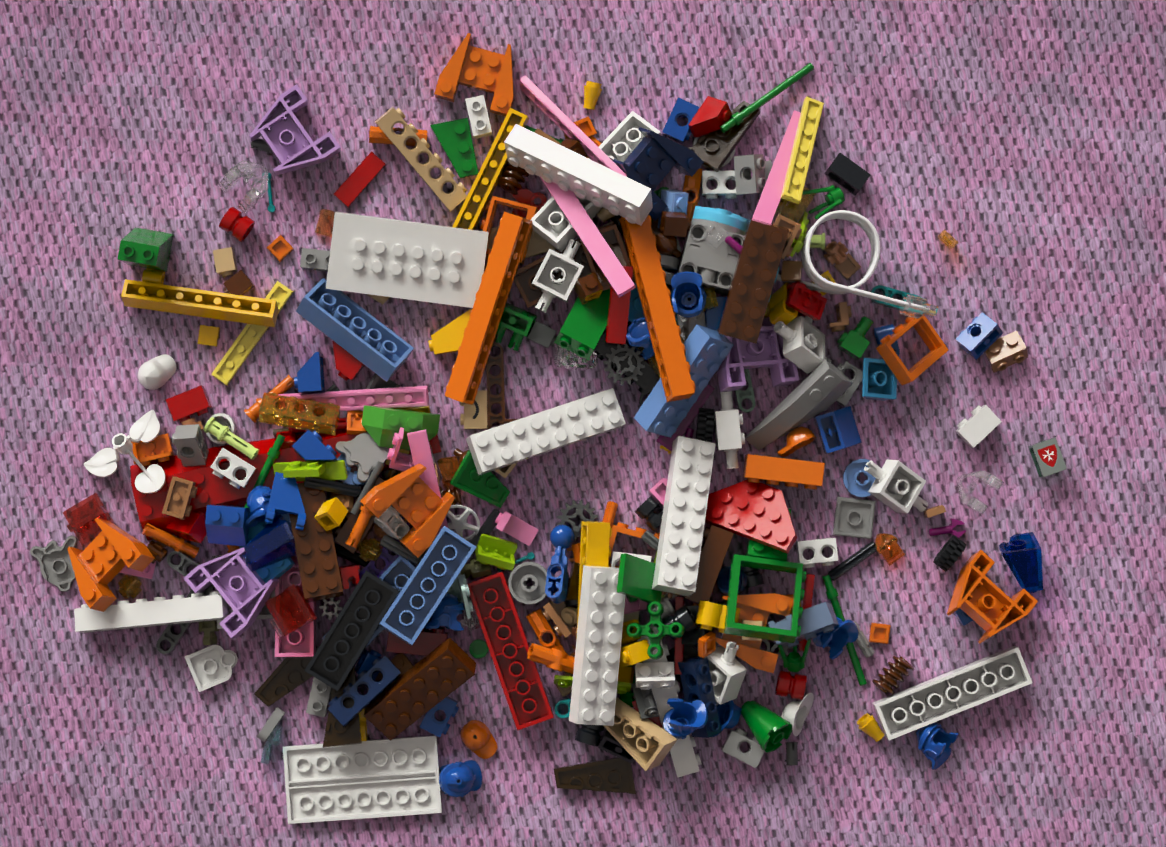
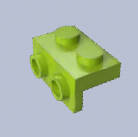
M481 534L475 549L476 561L484 565L497 566L502 570L508 569L513 571L515 566L514 554L518 547L517 543Z

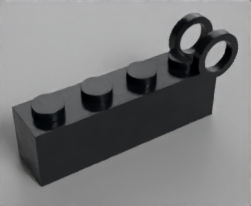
M606 332L599 339L593 353L601 361L604 358L608 361L609 358L605 356L606 353L611 355L610 349L614 348L617 350L618 345L605 342ZM620 352L615 356L623 357L627 352ZM632 356V365L637 367L636 358ZM627 357L626 360H624L623 362H619V364L621 365L620 372L624 370L625 367L629 368V365L627 364L629 357ZM645 360L641 362L642 365H645V368L639 370L643 375H636L637 382L631 379V385L635 383L640 387L638 389L641 393L639 398L640 406L643 404V396L650 394L661 378L660 373ZM611 362V368L616 372V364ZM630 372L623 373L625 375L624 378L633 375Z

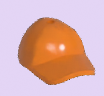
M797 427L787 434V445L779 450L777 454L786 457L812 443L816 437L807 427Z
M471 720L462 727L461 740L468 749L482 759H488L495 754L497 743L489 728L483 722Z

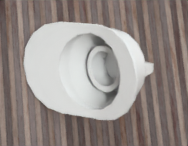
M813 693L806 694L802 701L788 703L783 709L781 717L790 722L794 736H798L802 730L804 721L814 701Z

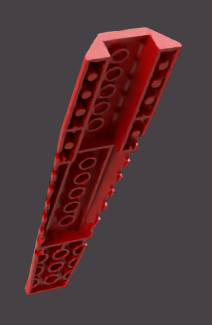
M345 429L317 432L323 438L322 443L325 446L329 444L335 451L337 442L351 441L357 436L355 434H347ZM303 434L297 435L296 441H297ZM437 434L429 441L432 454L442 452ZM276 438L248 442L259 449V453L254 460L231 445L208 448L206 465L183 466L181 459L177 455L169 457L170 460L165 462L151 461V465L157 464L161 466L166 475L164 486L156 493L144 494L137 490L135 479L143 471L137 464L130 466L131 486L142 529L149 523L158 529L174 535L166 526L176 520L177 517L162 513L173 476L196 482L195 487H198L195 498H191V512L197 513L200 511L206 515L207 505L245 507L247 497L253 490L268 458L267 453L270 447H273ZM293 447L280 449L281 453L278 459L274 461V463L306 462ZM222 448L257 468L245 488L240 486L238 489L229 484V478L224 476L221 479L212 473L214 469L210 467ZM336 451V458H338L341 455V453ZM222 459L219 462L221 470H226L230 466L227 459ZM385 464L382 471L389 469V465ZM273 465L263 486L269 487L271 490L275 477ZM357 466L350 467L352 473L354 471L358 472ZM244 469L237 470L236 478L238 480L245 479L246 471ZM146 536L147 541L153 539V538H150V537Z

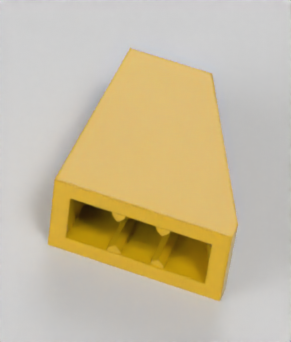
M469 309L431 335L432 340H428L430 352L434 351V355L458 352L472 309Z

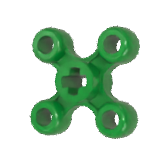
M652 601L648 605L650 621L646 625L630 623L627 626L626 632L633 639L641 636L649 637L650 646L647 649V654L651 659L658 660L664 653L661 647V640L664 636L670 635L674 638H681L685 633V628L679 622L664 625L661 621L664 606L658 601ZM658 606V610L654 612V608ZM654 627L659 631L657 634L653 631ZM679 627V631L674 633L675 628ZM634 628H637L636 633H632ZM658 649L657 654L653 655V651Z

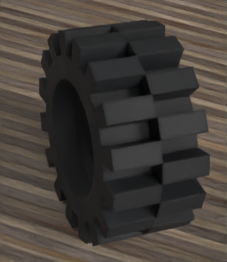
M699 408L696 429L697 440L712 442L715 409Z
M953 535L941 548L933 563L947 572L961 556L967 544Z

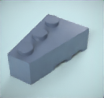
M823 602L803 610L801 619H798V625L801 626L800 637H796L794 643L775 642L777 645L792 648L799 645V641L803 639L807 641L808 639L816 638L817 633L833 631L834 626L839 625L831 603ZM792 615L785 616L786 619L776 623L774 620L768 622L769 627L790 630Z

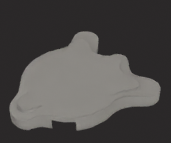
M368 432L357 435L351 441H339L335 446L337 452L345 455L348 467H358L357 480L362 483L367 481L370 472L373 471L378 461L383 464L385 463L389 449L387 447H379Z
M68 536L61 547L58 546L56 541L52 540L44 548L33 546L30 550L31 555L39 561L40 571L44 579L57 586L62 592L69 591L73 580L76 578L67 549L69 546L76 548L78 539L75 536Z

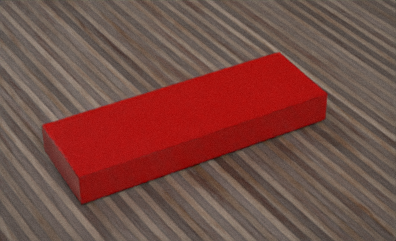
M371 151L337 189L334 195L349 207L386 164Z

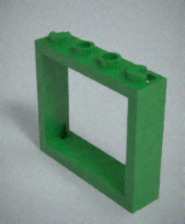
M734 554L731 562L724 634L794 643L796 637H800L801 632L798 619L802 617L803 607L799 606L800 600L803 601L804 589H801L802 582H805L806 578L803 564ZM741 566L795 573L790 630L735 623Z

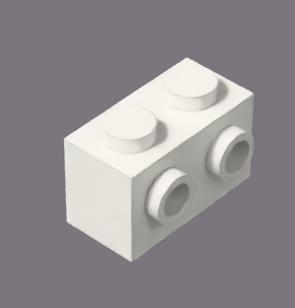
M978 405L971 411L972 416L968 420L964 418L957 425L958 429L955 432L970 448H974L1002 422L987 405L982 407Z

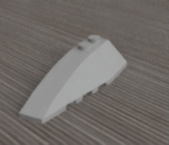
M825 359L745 439L757 450H761L827 410L853 382Z

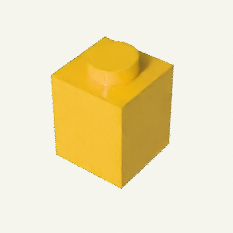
M335 497L323 502L314 518L328 531L340 526L349 510Z

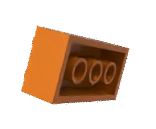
M746 454L743 478H747L748 482L759 483L760 480H766V484L779 485V482H785V486L798 487V484H803L805 489L817 490V486H822L825 463Z

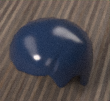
M724 566L717 577V586L724 594H728L731 566ZM740 568L738 595L745 590L747 585V574L742 568Z

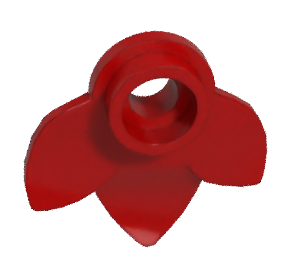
M529 189L516 190L518 192L517 195L512 194L519 203L537 207L538 211L547 203L546 196L541 192L533 193ZM536 198L541 199L539 205L534 204ZM514 208L512 210L513 215L523 218L527 215L525 211Z

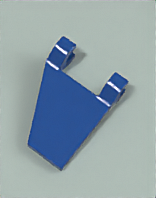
M275 472L264 523H273L275 511L298 515L295 529L303 531L306 513L295 477L284 478L283 473Z

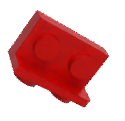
M795 282L788 284L786 288L790 292L785 304L815 321L820 320L828 299L822 297L820 292L806 288L804 283Z

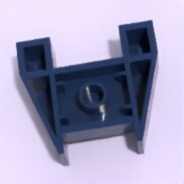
M640 127L638 130L645 137L624 162L616 159L613 162L628 178L651 188L653 208L648 215L652 220L656 221L662 214V211H665L668 207L653 192L674 166L680 173L692 177L704 162L693 150L653 131Z

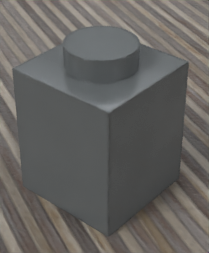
M535 321L528 339L549 349L550 346L554 347L557 331Z

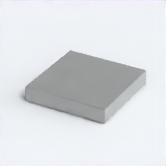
M837 497L833 535L871 539L876 501Z

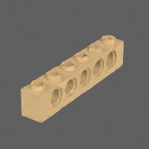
M391 107L375 123L451 212L466 199L467 195L465 192L467 189L461 182L458 184L453 179L455 175L448 167L445 169L440 164L443 160L436 152L434 154L428 149L431 147L424 138L420 140L416 135L418 130L412 123L408 125L405 122L404 118L406 116L399 108L395 110L394 107ZM396 123L403 125V131L399 134L393 131V126ZM414 138L415 146L411 149L407 148L406 140ZM419 154H427L428 159L425 163H419ZM433 168H439L440 175L437 178H432L430 175V171ZM447 182H450L452 184V190L448 193H445L443 191V185Z

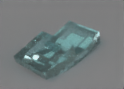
M277 725L270 734L263 749L261 763H270L272 745H280L283 725Z

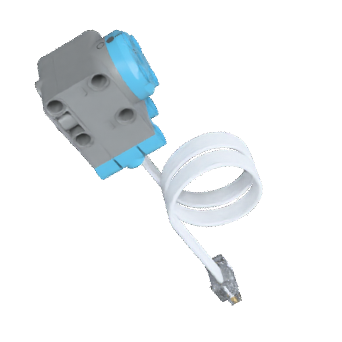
M695 206L677 273L696 272L702 276L704 291L728 296L739 253L725 242V238L731 236L742 246L749 219L725 209ZM845 210L833 211L818 219L807 232L803 241L801 257L806 274L815 284L801 280V283H804L806 288L829 294L852 293L901 306L899 314L917 319L922 316L933 318V316L937 315L939 307L927 304V299L907 294V297L898 300L857 289L874 273L881 249L876 228L864 216ZM842 219L853 222L861 227L869 238L871 245L870 264L864 277L854 285L844 286L826 280L815 270L811 262L810 242L817 226L825 221ZM780 266L778 267L774 283L776 280L782 281L781 275L778 274ZM783 281L791 284L795 283L793 281Z

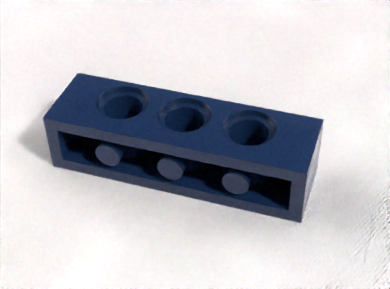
M379 656L371 664L373 667L368 672L366 670L361 672L357 676L359 680L354 685L352 683L348 684L342 690L344 694L340 698L336 696L328 703L330 706L328 711L343 727L401 675V672L386 656L383 658ZM373 673H382L383 679L379 682L373 681ZM359 686H367L369 688L368 693L360 695L357 692ZM345 699H352L354 706L349 709L343 706Z
M690 657L678 662L685 702L692 703L695 700H700L706 705L708 711L706 725L703 728L696 729L692 733V737L710 738L721 733L708 658Z

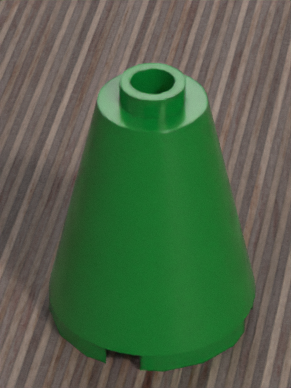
M754 700L747 701L742 705L741 715L761 749L766 751V753L778 749L782 745L780 743L782 739L785 738L787 740L791 735L792 725L790 722Z

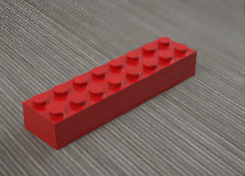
M501 571L467 583L473 606L517 731L554 718L537 665L534 661L527 659V652L530 646L512 594L509 591L504 572Z

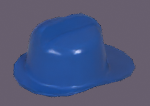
M733 700L721 705L718 703L717 705L721 732L724 729L735 727L740 719L742 708L734 704Z

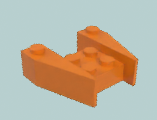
M468 33L439 75L434 95L436 98L454 102L459 84L494 94L490 112L506 117L514 101L511 44L507 45L505 55L470 46L472 36L471 33Z
M420 463L373 487L360 500L377 518L392 506L412 526L400 542L417 558L434 541L455 499L449 492L440 498L419 477L427 469Z
M95 518L94 520L102 530L84 550L70 546L67 549L80 595L90 609L104 612L117 599L108 587V583L126 565L130 569L143 572L155 558L145 544L112 522Z
M982 550L972 555L961 568L947 611V615H951L960 608L986 631L979 639V644L1027 616L1038 602L1025 589H1022L1010 598L986 577V573L995 562Z
M776 593L738 595L736 608L740 609L738 623H742V620L762 621V626L766 627L770 612L782 616L790 615L793 598ZM722 596V599L728 600V596ZM724 633L722 639L716 637V643L725 649L728 642L737 643L736 645H739L736 656L752 667L774 673L778 654L761 650L762 641L741 640V636Z

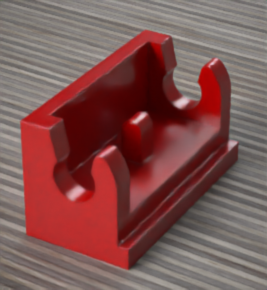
M359 565L339 567L343 590L349 589V582L351 581L353 584L356 583V585L359 583Z

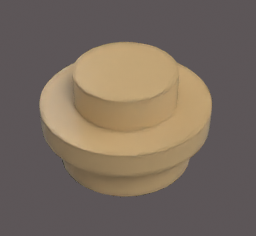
M572 606L565 607L561 612L563 621L568 625H575L577 623L578 610Z

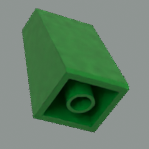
M134 228L121 240L118 260L130 266L167 272L174 234Z
M610 289L602 291L599 298L583 305L579 297H577L554 343L589 361L607 326Z

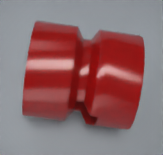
M231 207L222 218L219 227L227 233L232 232V236L242 242L254 227L255 221L248 216L242 217V212Z
M779 671L775 695L787 697L790 694L791 698L802 700L805 693L807 676L801 674L791 676L790 672Z

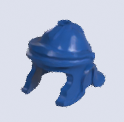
M680 272L675 274L671 279V286L673 288L671 302L674 312L687 318L699 315L705 307L707 297L702 287V276L696 272Z
M645 317L634 319L627 328L626 339L629 345L633 347H644L642 357L647 360L654 355Z
M256 486L249 493L247 506L250 510V517L245 522L247 527L251 528L256 526L258 522H265L272 491L269 487ZM275 511L272 524L281 522L283 520V518L279 517L277 514L287 513Z
M446 593L424 628L436 629L439 626H445L451 630L464 631L461 623L457 620V615L463 614L462 610H465L464 603L459 602L456 596Z
M836 617L839 625L834 626V630L831 632L823 633L822 631L817 633V637L812 639V641L818 647H830L829 657L832 660L837 658L848 642H855L858 638V628L852 620L843 622L842 619Z
M679 698L668 699L667 704L673 707V709L665 714L663 725L669 734L678 739H685L687 735L706 725L708 711L702 701L695 700L689 703Z
M937 722L924 726L916 732L918 749L931 761V769L936 770L951 755L950 745L957 740L958 733L945 732L942 725Z
M474 760L441 766L439 785L444 794L448 796L464 797L470 791L480 789L482 785L481 769Z

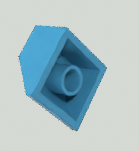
M863 358L862 397L881 401L896 399L897 378L883 359Z

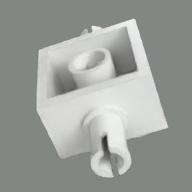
M571 238L563 254H559L551 249L548 250L532 282L533 286L541 289L543 292L535 308L540 310L544 303L541 310L544 313L547 312L553 298L557 297L565 302L568 301L584 269L583 265L575 262L573 259L581 243L576 241L572 248L575 240ZM559 271H561V276L563 278L555 280V276L553 275V273H558Z
M800 316L787 325L782 321L775 324L774 331L783 337L782 352L784 357L793 362L798 368L808 374L814 371L825 359L831 363V360L825 356V334L805 318Z
M732 391L720 392L722 409L714 414L717 451L724 450L726 452L727 469L739 468L737 451L745 444L744 433L740 432V425H743L742 413L739 414V410L733 408Z
M887 459L882 468L872 460L866 463L869 468L865 466L864 471L876 478L868 491L870 494L897 513L908 514L912 505L920 512L926 510V507L923 505L928 506V502L918 496L926 480L899 460Z
M728 642L726 649L722 646L717 647L716 651L705 657L708 658L716 705L718 703L721 705L737 698L747 669L735 659L739 649V645H736L737 643Z

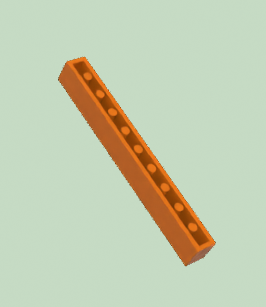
M504 212L500 219V226L494 238L491 253L488 256V263L482 275L479 290L476 293V300L470 312L467 327L464 330V337L458 349L455 364L452 367L450 380L446 386L444 395L446 397L473 405L532 225V220Z
M648 215L640 226L636 223L628 222L621 216L619 221L631 266L633 267V274L667 402L689 399L695 393V383L691 380L690 364L686 361L685 345L681 342V330L676 323V312H674L671 305V292L666 286V273L661 267L660 252H657L656 236L652 233L651 217Z

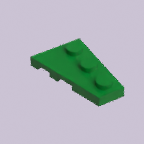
M468 118L430 125L459 177L464 178L478 175L479 172Z
M468 450L450 481L451 485L499 508L502 507L510 493L509 489L491 471L478 475L470 450Z

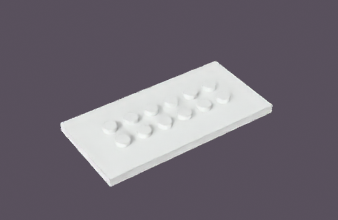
M335 212L326 289L473 308L476 293L479 290L484 273L489 232Z
M436 735L394 738L391 741L389 739L362 741V744L323 748V743L283 746L288 824L442 813Z

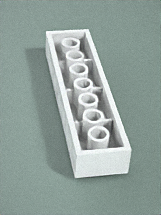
M632 111L605 139L599 148L612 161L616 159L624 162L645 137L638 130L640 127L661 136L662 134L658 129ZM553 197L531 219L533 230L560 252L566 248L570 238L574 239L577 236V233ZM578 198L592 220L602 207L595 206L587 199Z
M516 124L504 141L507 160L512 166H519L531 175L541 176L547 183H556L564 191L571 190L578 198L587 199L595 206L603 207L613 215H620L632 224L636 223L641 226L653 208L651 188Z
M611 388L470 435L466 438L478 475H482L621 428L626 423L614 389Z
M678 436L673 441L652 585L653 590L688 597L695 593L716 443Z
M583 565L569 721L575 724L614 726L626 595L617 592L619 568Z
M1013 646L889 697L872 702L886 739L892 740L1032 684V680L1019 648Z

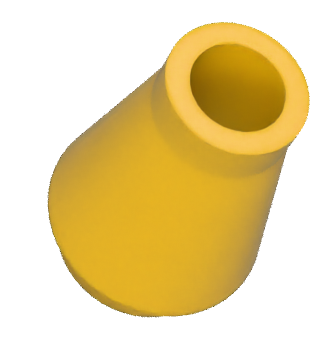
M591 81L586 82V85H584L583 108L595 109V105L602 92V84Z
M866 713L857 721L858 728L876 742L884 737L885 734L880 729L873 715L870 716Z

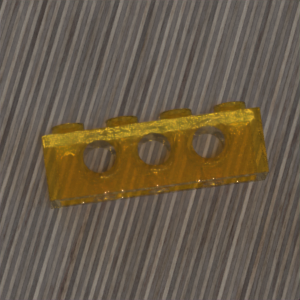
M264 392L259 409V422L307 431L315 430L318 433L329 435L336 434L340 419V406L316 402L315 400L298 399L294 396H281L276 393Z

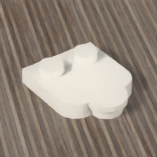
M211 645L185 656L199 692L229 680L232 676V668L237 664L238 660L234 651L224 650L219 645Z

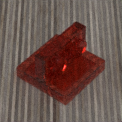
M97 493L63 512L69 523L67 528L70 532L75 533L81 545L95 539L102 531L94 520L95 518L115 524Z
M293 584L282 593L265 602L284 636L317 619L309 603L305 602L304 595L298 585L295 586Z

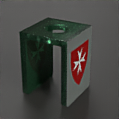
M1056 437L1028 446L1039 477H1046L1066 470Z

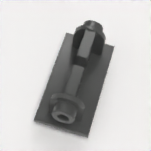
M631 683L641 719L659 717L652 689L642 690L636 688V683Z

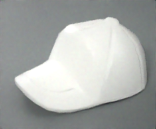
M167 354L146 361L138 370L140 384L149 390L162 387L176 372V362Z

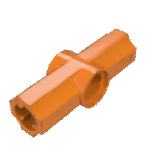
M370 126L369 143L394 145L379 127ZM393 128V131L402 132L403 128ZM418 130L416 135L420 140L424 138L427 141V130ZM409 138L405 144L406 146H415L416 142L414 138Z
M700 168L692 177L685 175L682 192H693L696 194L695 199L688 201L687 217L690 221L692 220L694 208L698 206L700 200L699 194L703 171Z
M541 608L526 616L543 647L566 652L556 636V632L542 613ZM544 633H551L553 639L546 642L543 640L542 635Z
M532 643L529 647L527 659L544 664L546 667L560 672L565 671L573 674L574 656Z

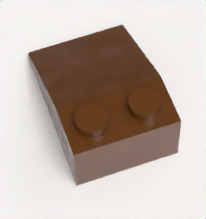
M612 223L598 228L621 265L631 266L616 224ZM580 239L592 273L595 272L603 287V291L610 289V283Z

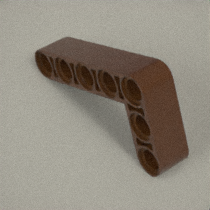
M495 342L492 347H499L500 354L497 357H492L489 354L486 363L488 429H491L494 423L503 425L518 420L505 419L504 351L502 346ZM496 365L501 368L498 376L490 374L492 366ZM499 385L501 387L500 394L493 395L490 391L491 387ZM494 404H500L502 407V411L497 415L491 412V407Z

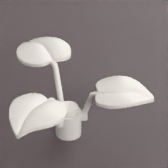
M151 410L138 419L131 427L128 436L123 433L115 435L112 440L113 449L104 448L97 452L90 460L84 463L86 469L97 477L111 476L118 469L119 452L121 454H129L143 471L135 479L137 490L144 494L159 491L164 486L166 479L163 468L157 464H152L145 469L132 453V442L139 443L141 440L143 443H149L159 435L160 423L155 411Z

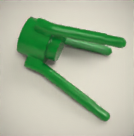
M834 185L827 188L803 191L802 195L827 192L825 195L826 202L809 210L808 213L812 214L828 206L815 216V219H818L845 201V197L839 187L835 189Z
M807 640L802 657L797 652V646L793 647V652L789 653L786 658L782 645H778L783 659V667L787 668L790 672H799L805 668V660L811 640Z

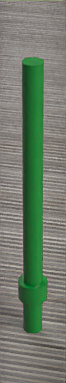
M809 63L740 113L736 112L731 116L730 120L720 126L721 131L725 133L733 126H738L744 122V118L814 70V66Z
M278 434L273 447H270L267 453L268 458L253 489L256 486H263L275 459H278L281 453L279 450L286 438L283 435Z
M825 575L822 578L827 589V598L831 601L836 617L844 622L845 618L837 598L839 596L837 589H834L830 576ZM848 642L846 647L859 685H865L867 682L853 642Z

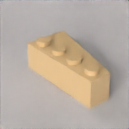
M616 698L614 726L603 725L645 771L659 766L678 740L648 718L641 719L638 711L619 698Z

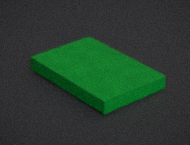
M627 553L621 554L617 592L648 603L652 601L661 603L662 591L652 589L655 563Z

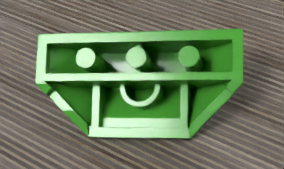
M364 405L361 424L379 447L387 448L394 447L392 444L394 433L398 434L400 427L404 428L400 449L410 450L407 433L426 429L428 440L430 441L438 434L440 414Z

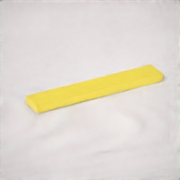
M806 97L803 102L781 194L782 199L795 204L801 202L824 103Z
M277 281L265 299L276 300L280 312L294 292ZM247 324L211 375L228 386L269 326Z

